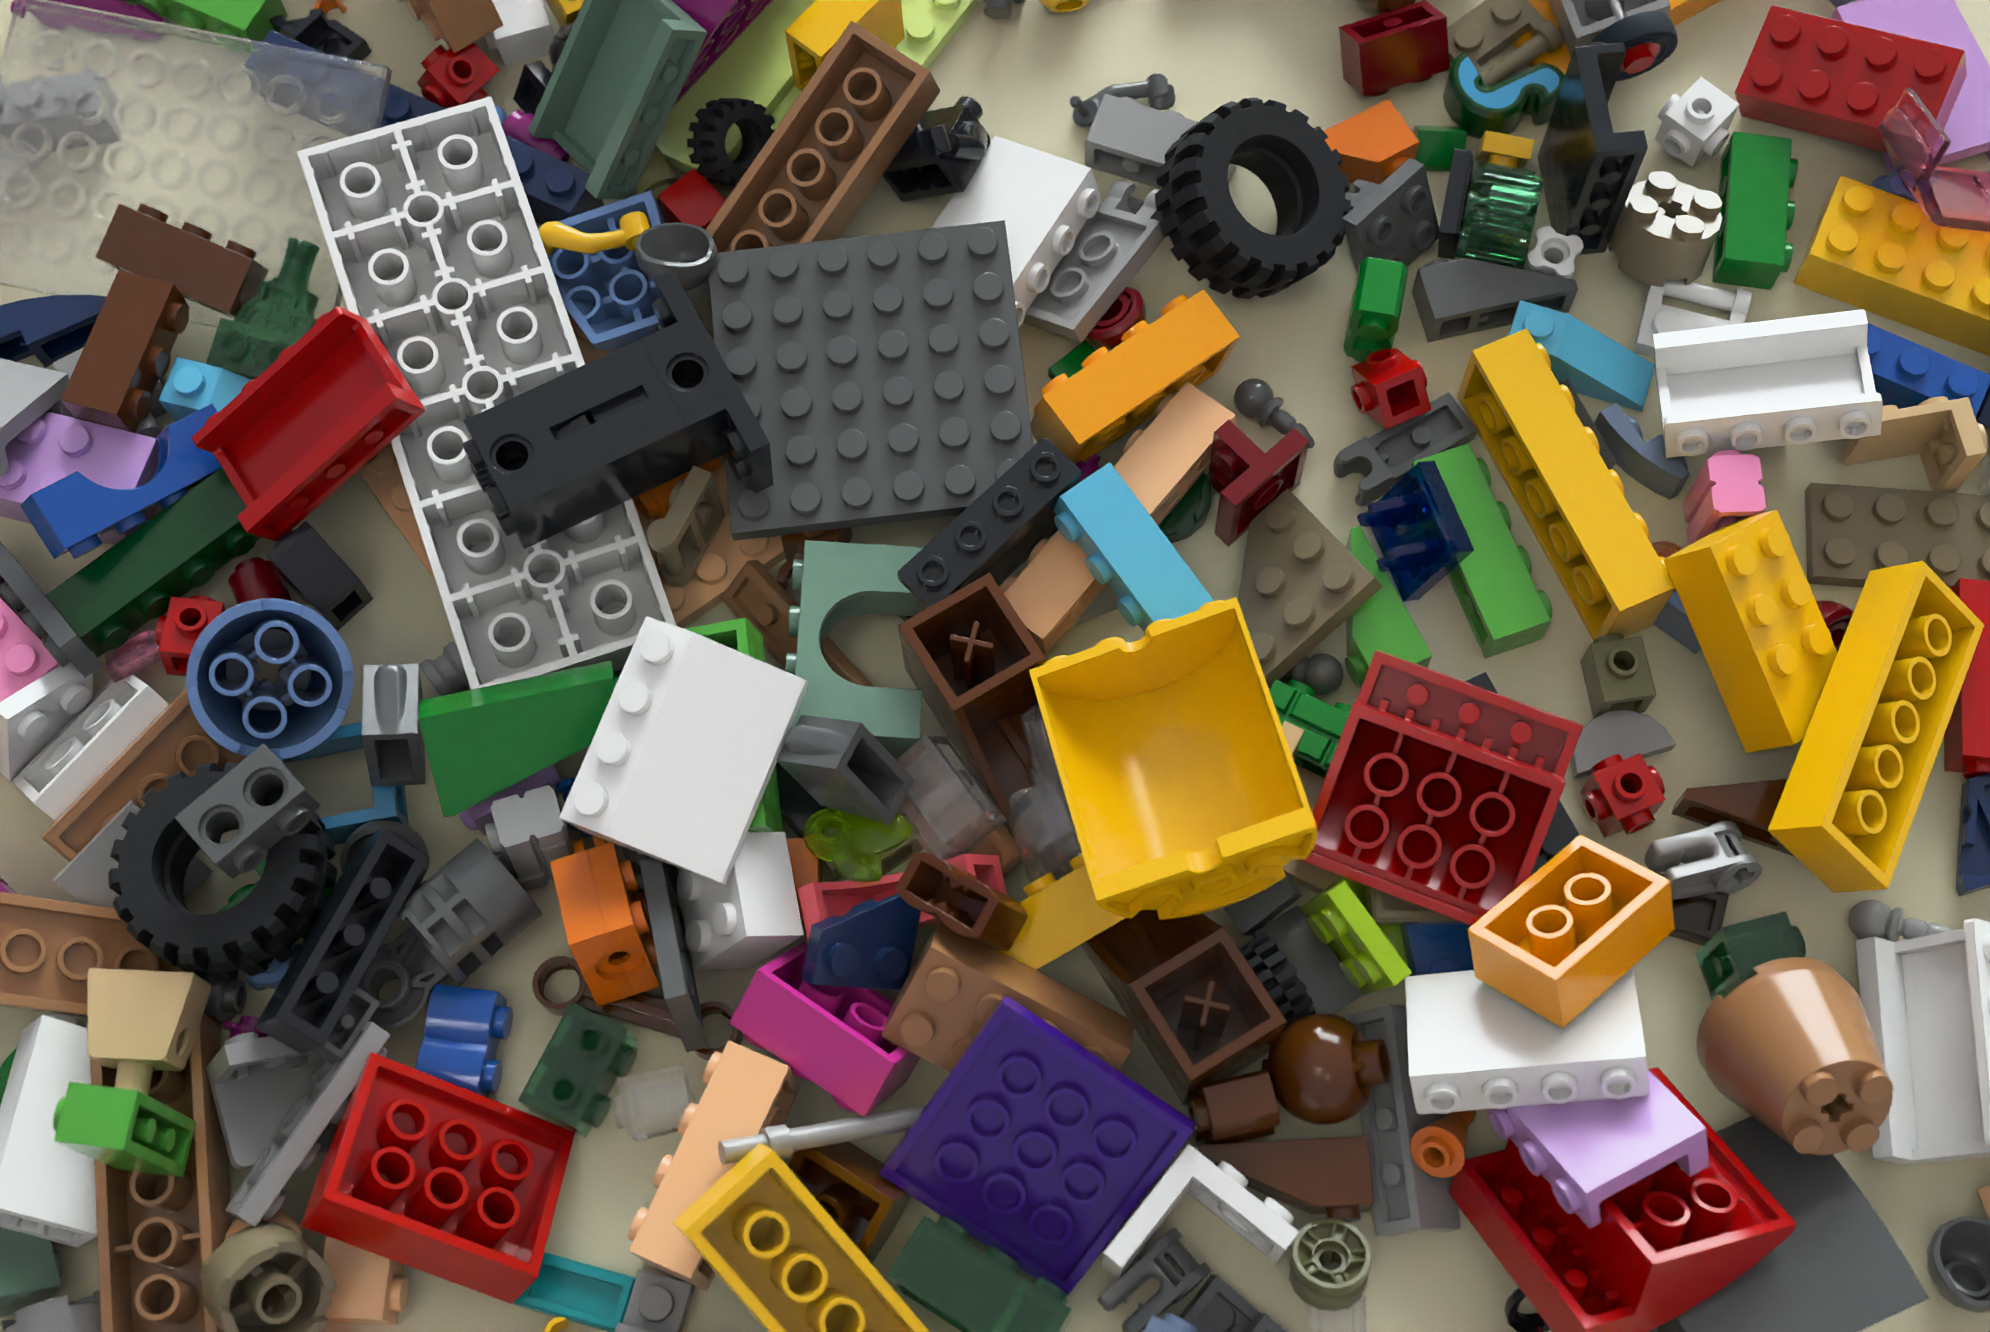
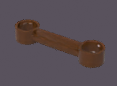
M565 956L552 957L544 961L534 974L532 981L534 995L552 1014L568 1016L584 1009L681 1038L668 1006L663 999L639 993L597 1007L577 962L572 958ZM558 970H575L580 979V987L577 994L565 1003L555 1004L549 1001L544 995V987L548 978ZM710 1001L700 1004L703 1018L711 1014H721L731 1020L734 1011L729 1006L721 1002ZM733 1026V1033L729 1041L740 1045L743 1032ZM726 1044L716 1049L703 1048L694 1052L699 1057L709 1061L714 1052L723 1053Z

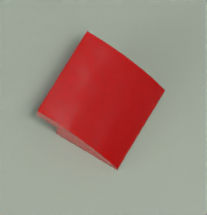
M1375 650L1357 701L1352 705L1312 812L1318 831L1317 841L1309 856L1305 860H1299L1472 926L1530 877L1565 787L1566 781L1564 776L1582 732L1583 725L1383 651Z
M1658 1067L1648 1070L1706 1127L1709 1167L1689 1177L1675 1161L1602 1200L1599 1204L1601 1223L1592 1228H1589L1575 1212L1568 1214L1560 1206L1553 1193L1551 1184L1542 1174L1535 1176L1529 1171L1521 1158L1519 1148L1510 1138H1508L1505 1150L1466 1159L1462 1169L1453 1177L1449 1195L1552 1332H1649L1717 1293L1779 1246L1796 1228L1797 1223Z

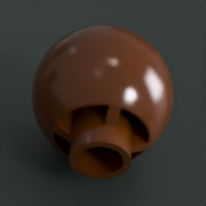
M1330 1013L1305 1015L1283 1029L1281 1036L1272 1043L1268 1059H1264L1262 1062V1070L1266 1069L1269 1072L1278 1103L1295 1118L1315 1125H1332L1352 1118L1367 1105L1372 1097L1374 1086L1389 1083L1391 1076L1390 1059L1384 1040H1367L1363 1031L1356 1024L1344 1017Z

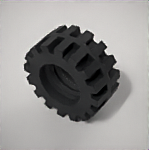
M718 98V100H711L705 103L707 109H699L695 114L699 119L698 122L690 123L688 130L693 132L694 135L693 138L687 139V147L693 148L694 153L689 155L692 164L700 165L696 171L701 176L708 177V182L736 187L775 131V129L771 128L775 120L772 115L764 114L766 108L763 105L755 104L752 100ZM735 123L742 135V148L739 156L732 163L725 150V138L729 128Z

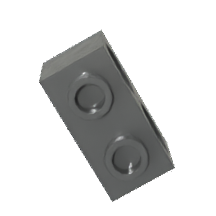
M263 743L180 812L175 819L212 862L234 879L240 873H247L259 866L266 858L268 850L285 835H293L305 827L311 819V813L321 805L285 764ZM284 787L282 797L275 804L264 806L265 798L272 790ZM239 824L237 835L231 841L220 844L223 832L228 827Z

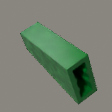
M612 660L420 700L418 721L444 818L454 816L590 746L619 677H615Z

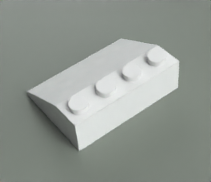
M646 616L559 818L588 834L726 885L777 763L776 760L782 751L786 736L792 727L807 691L809 682L697 633Z

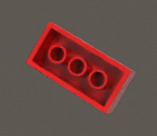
M1771 5L1735 90L1737 103L1740 104L1739 111L1743 117L1896 156L1906 155L1912 160L1930 164L1967 76L1965 50Z

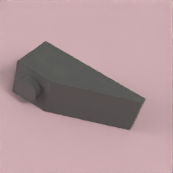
M1469 258L1453 261L1437 259L1427 263L1424 267L1418 268L1412 295L1427 341L1432 342L1511 325L1520 300L1567 313L1574 301L1578 286L1576 280Z

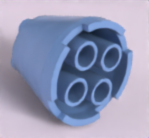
M264 598L235 605L219 614L204 628L198 636L189 656L186 672V690L191 709L204 731L218 744L236 754L249 756L264 743L282 760L314 749L329 738L338 728L347 713L351 700L354 670L345 642L333 625L322 615L294 601ZM259 657L271 664H284L278 669L281 677L279 681L273 683L269 678L259 681L255 677L260 670L256 662Z

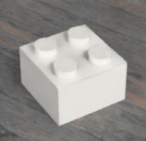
M747 832L726 885L678 868L677 891L684 904L687 922L685 940L689 951L692 953L694 970L751 969L804 935L785 832Z

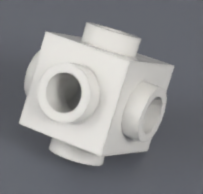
M1700 77L1681 97L1677 94L1672 95L1661 108L1657 118L1662 122L1654 140L1661 144L1669 155L1680 158L1693 167L1706 153L1713 157L1727 141L1730 135L1728 128L1740 104Z

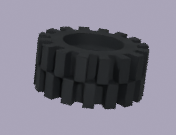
M1261 934L1238 948L1286 1020L1284 1028L1300 1017L1316 1013L1312 1006L1314 1004L1312 998L1305 992L1307 988L1304 982L1299 980L1295 967L1288 963L1287 956L1282 949L1279 951L1273 939H1269L1266 934Z

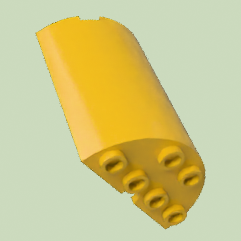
M1237 597L1226 601L1216 600L1208 602L1197 611L1175 619L1157 620L1145 629L1146 635L1137 641L1125 643L1123 638L1110 637L1100 641L1093 648L1070 656L1060 655L1047 660L1044 665L1029 670L1096 902L1112 914L1132 919L1141 910H1157L1160 920L1201 914L1234 904L1269 888L1285 878L1283 866L1292 859L1305 860L1317 841V826Z

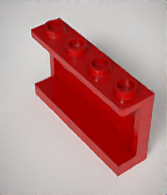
M337 306L330 312L320 316L305 335L294 345L284 349L272 365L256 379L248 382L242 388L241 393L220 412L210 416L205 425L191 439L197 448L215 455L247 507L237 516L245 531L277 542L282 535L297 526L426 410L367 319Z

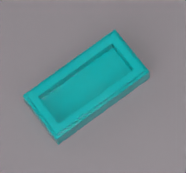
M544 1252L538 1278L515 1300L514 1304L555 1317H563L569 1321L604 1331L614 1332L617 1322L623 1323L636 1278Z

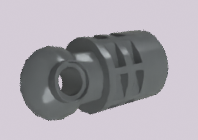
M478 838L443 865L430 879L425 880L403 903L397 915L409 929L392 943L379 946L358 984L359 988L381 1002L368 1022H374L382 1029L388 1030L399 1028L413 1020L425 1006L428 995L432 992L435 984H441L451 976L460 986L482 964L485 965L492 959L495 953L502 947L507 946L543 915L542 911L522 886ZM399 979L400 988L397 994L389 1000H379L378 994L382 985L389 980Z

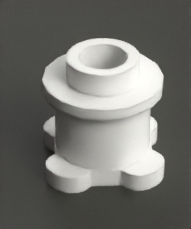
M1550 226L1539 228L1535 235L1536 247L1528 253L1524 270L1571 279L1575 271L1573 261L1575 256L1581 253L1583 241L1577 235L1565 236L1556 233Z

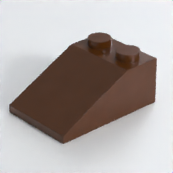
M849 1141L795 1151L788 1164V1168L872 1264L893 1232L911 1195L879 1175L883 1163Z

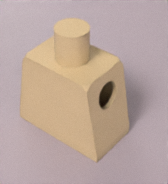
M89 968L87 982V1053L89 1058L104 1067L117 1069L114 1088L137 1090L149 1096L153 1070L182 1071L186 1066L210 995L211 984L194 972Z

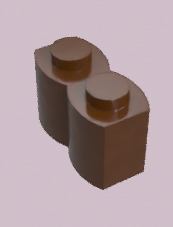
M914 853L896 886L899 895L912 907L941 919L949 929L957 934L995 950L1009 951L1028 918L1025 909L1014 898L980 882L971 873L928 853Z
M1266 1069L1200 1084L1199 1094L1195 1098H1191L1192 1108H1188L1189 1118L1195 1122L1194 1138L1196 1141L1205 1139L1206 1145L1241 1143L1275 1134V1126H1278L1280 1123L1276 1097L1269 1072Z

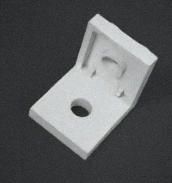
M1188 1144L1105 1250L1102 1267L1117 1280L1122 1277L1187 1193L1275 1264L1289 1248L1299 1231L1290 1225L1294 1217L1282 1205L1269 1197L1264 1202H1261L1247 1191L1245 1187L1249 1182L1238 1170L1224 1161H1221L1216 1166Z

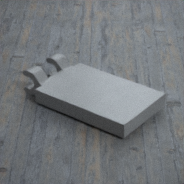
M1121 179L1116 181L1102 204H1099L1095 215L1086 221L1076 236L1072 250L1062 257L1052 272L1046 289L1042 293H1038L1026 311L1023 323L1082 343L1165 239L1159 225V221L1163 219L1162 211H1156L1155 193L1159 190H1152L1145 200L1129 197L1136 188L1134 183Z

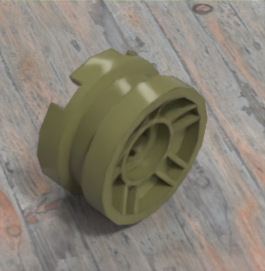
M1336 1218L1317 1219L1310 1221L1301 1228L1293 1241L1292 1256L1289 1263V1280L1294 1292L1305 1303L1319 1310L1337 1311L1350 1307L1359 1300L1367 1286L1368 1273L1371 1266V1248L1365 1235L1355 1225ZM1333 1262L1338 1264V1268L1335 1270H1328L1323 1267L1324 1265H1331Z

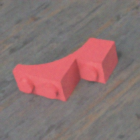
M964 853L945 860L971 873L980 882L1007 895L999 855ZM904 872L851 881L812 882L797 888L807 941L809 940L811 925L833 915H845L853 906L869 899L878 902L898 893L896 886ZM921 911L918 928L927 924L937 925L939 920H942Z

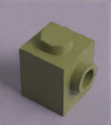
M1608 634L1590 643L1580 664L1593 718L1608 711L1631 710L1638 713L1645 712L1656 696V691L1642 636L1625 639L1623 634Z

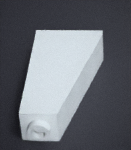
M41 1015L21 1032L0 1106V1227L79 1247L97 1237L94 1158L55 1142L56 1132L53 1127V1117L58 1102L66 1096L69 1082L91 1084L90 1058L87 1053V1028L78 1026V1021L67 1015Z

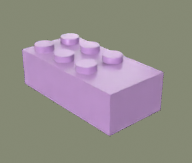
M46 411L5 447L10 470L3 476H0V516L31 524L20 505L30 494L76 471L92 482L107 488L131 489L142 486L151 480L157 467V440L153 437ZM159 505L144 512L148 519L147 521L155 516ZM140 526L122 535H119L116 528L98 537L101 542L116 545Z

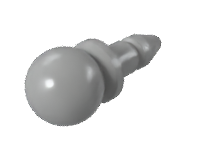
M1877 900L1861 901L1852 908L1849 914L1850 929L1859 939L1876 936L1896 942L1899 940V936H1902L1904 939H1912L1952 931L1939 923L1932 922L1928 924L1924 920L1914 918L1903 919V908L1896 907L1890 910L1884 903Z

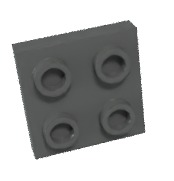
M1409 158L1381 184L1358 179L1354 181L1357 193H1345V199L1351 200L1350 212L1342 218L1356 272H1358L1360 263L1367 257L1403 262L1407 267L1438 239L1439 225L1425 165Z

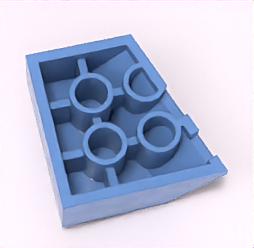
M649 190L558 222L584 233H603L620 230V218L630 212H643L648 218L650 228L667 223V220L654 194ZM620 247L594 254H582L553 248L552 253L547 255L566 310L595 349L616 351L657 332L656 326L660 323L652 307V302L658 300L655 282L646 277L638 266L635 251L629 250L626 247Z

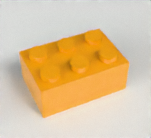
M1579 835L1468 929L1475 977L1559 1027L1564 1028L1675 930L1670 880Z

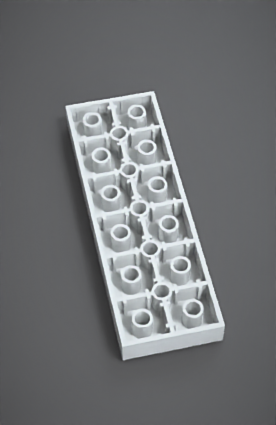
M492 97L297 151L348 311L367 319L426 410L395 437L391 444L471 690L612 660L614 671L623 669L646 616L676 626L633 500H627L524 549L516 533L506 537L493 511L494 507L487 492L484 493L462 446V443L470 440L464 420L585 365Z

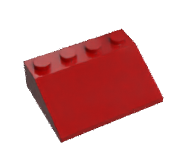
M371 1052L367 1057L318 1173L300 1227L512 1304L538 1278L575 1132Z

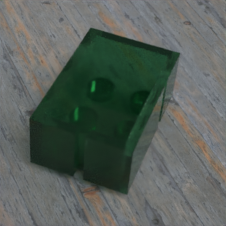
M943 1215L940 1216L937 1223L926 1216L922 1217L887 1274L894 1289L961 1332H1065L1072 1318V1309L1066 1305L1068 1295L1064 1291L1041 1277H1038L1034 1284L1018 1275L1019 1270L1017 1266L1019 1264L1015 1260L992 1246H989L985 1253L970 1245L972 1240L968 1238L970 1233L966 1229Z

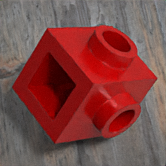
M474 42L456 53L450 48L446 50L442 45H439L421 62V65L426 70L416 84L421 88L424 99L448 109L486 98L488 94L483 88L500 69Z
M1397 348L1374 351L1367 356L1365 361L1351 366L1356 384L1351 386V395L1357 409L1361 414L1367 413L1385 429L1431 411L1426 391L1427 378L1423 367L1418 360L1410 359Z
M194 595L189 598L171 597L167 615H160L156 625V644L159 645L158 652L167 675L186 676L189 656L198 636L214 618L226 611L224 602H218L202 595Z
M1641 753L1624 760L1620 754H1616L1603 759L1591 768L1593 773L1580 791V794L1582 795V802L1588 816L1598 825L1604 838L1623 830L1626 835L1633 834L1656 821L1653 815L1666 800L1663 796L1665 787L1658 771L1651 765L1647 766Z

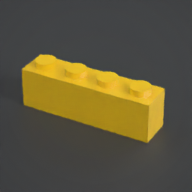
M1082 853L1068 861L1074 871L1056 880L1052 872H1049L1023 888L1028 898L1019 903L1025 909L1028 918L1010 950L1000 952L1037 970L1126 918L1106 911L1096 902Z

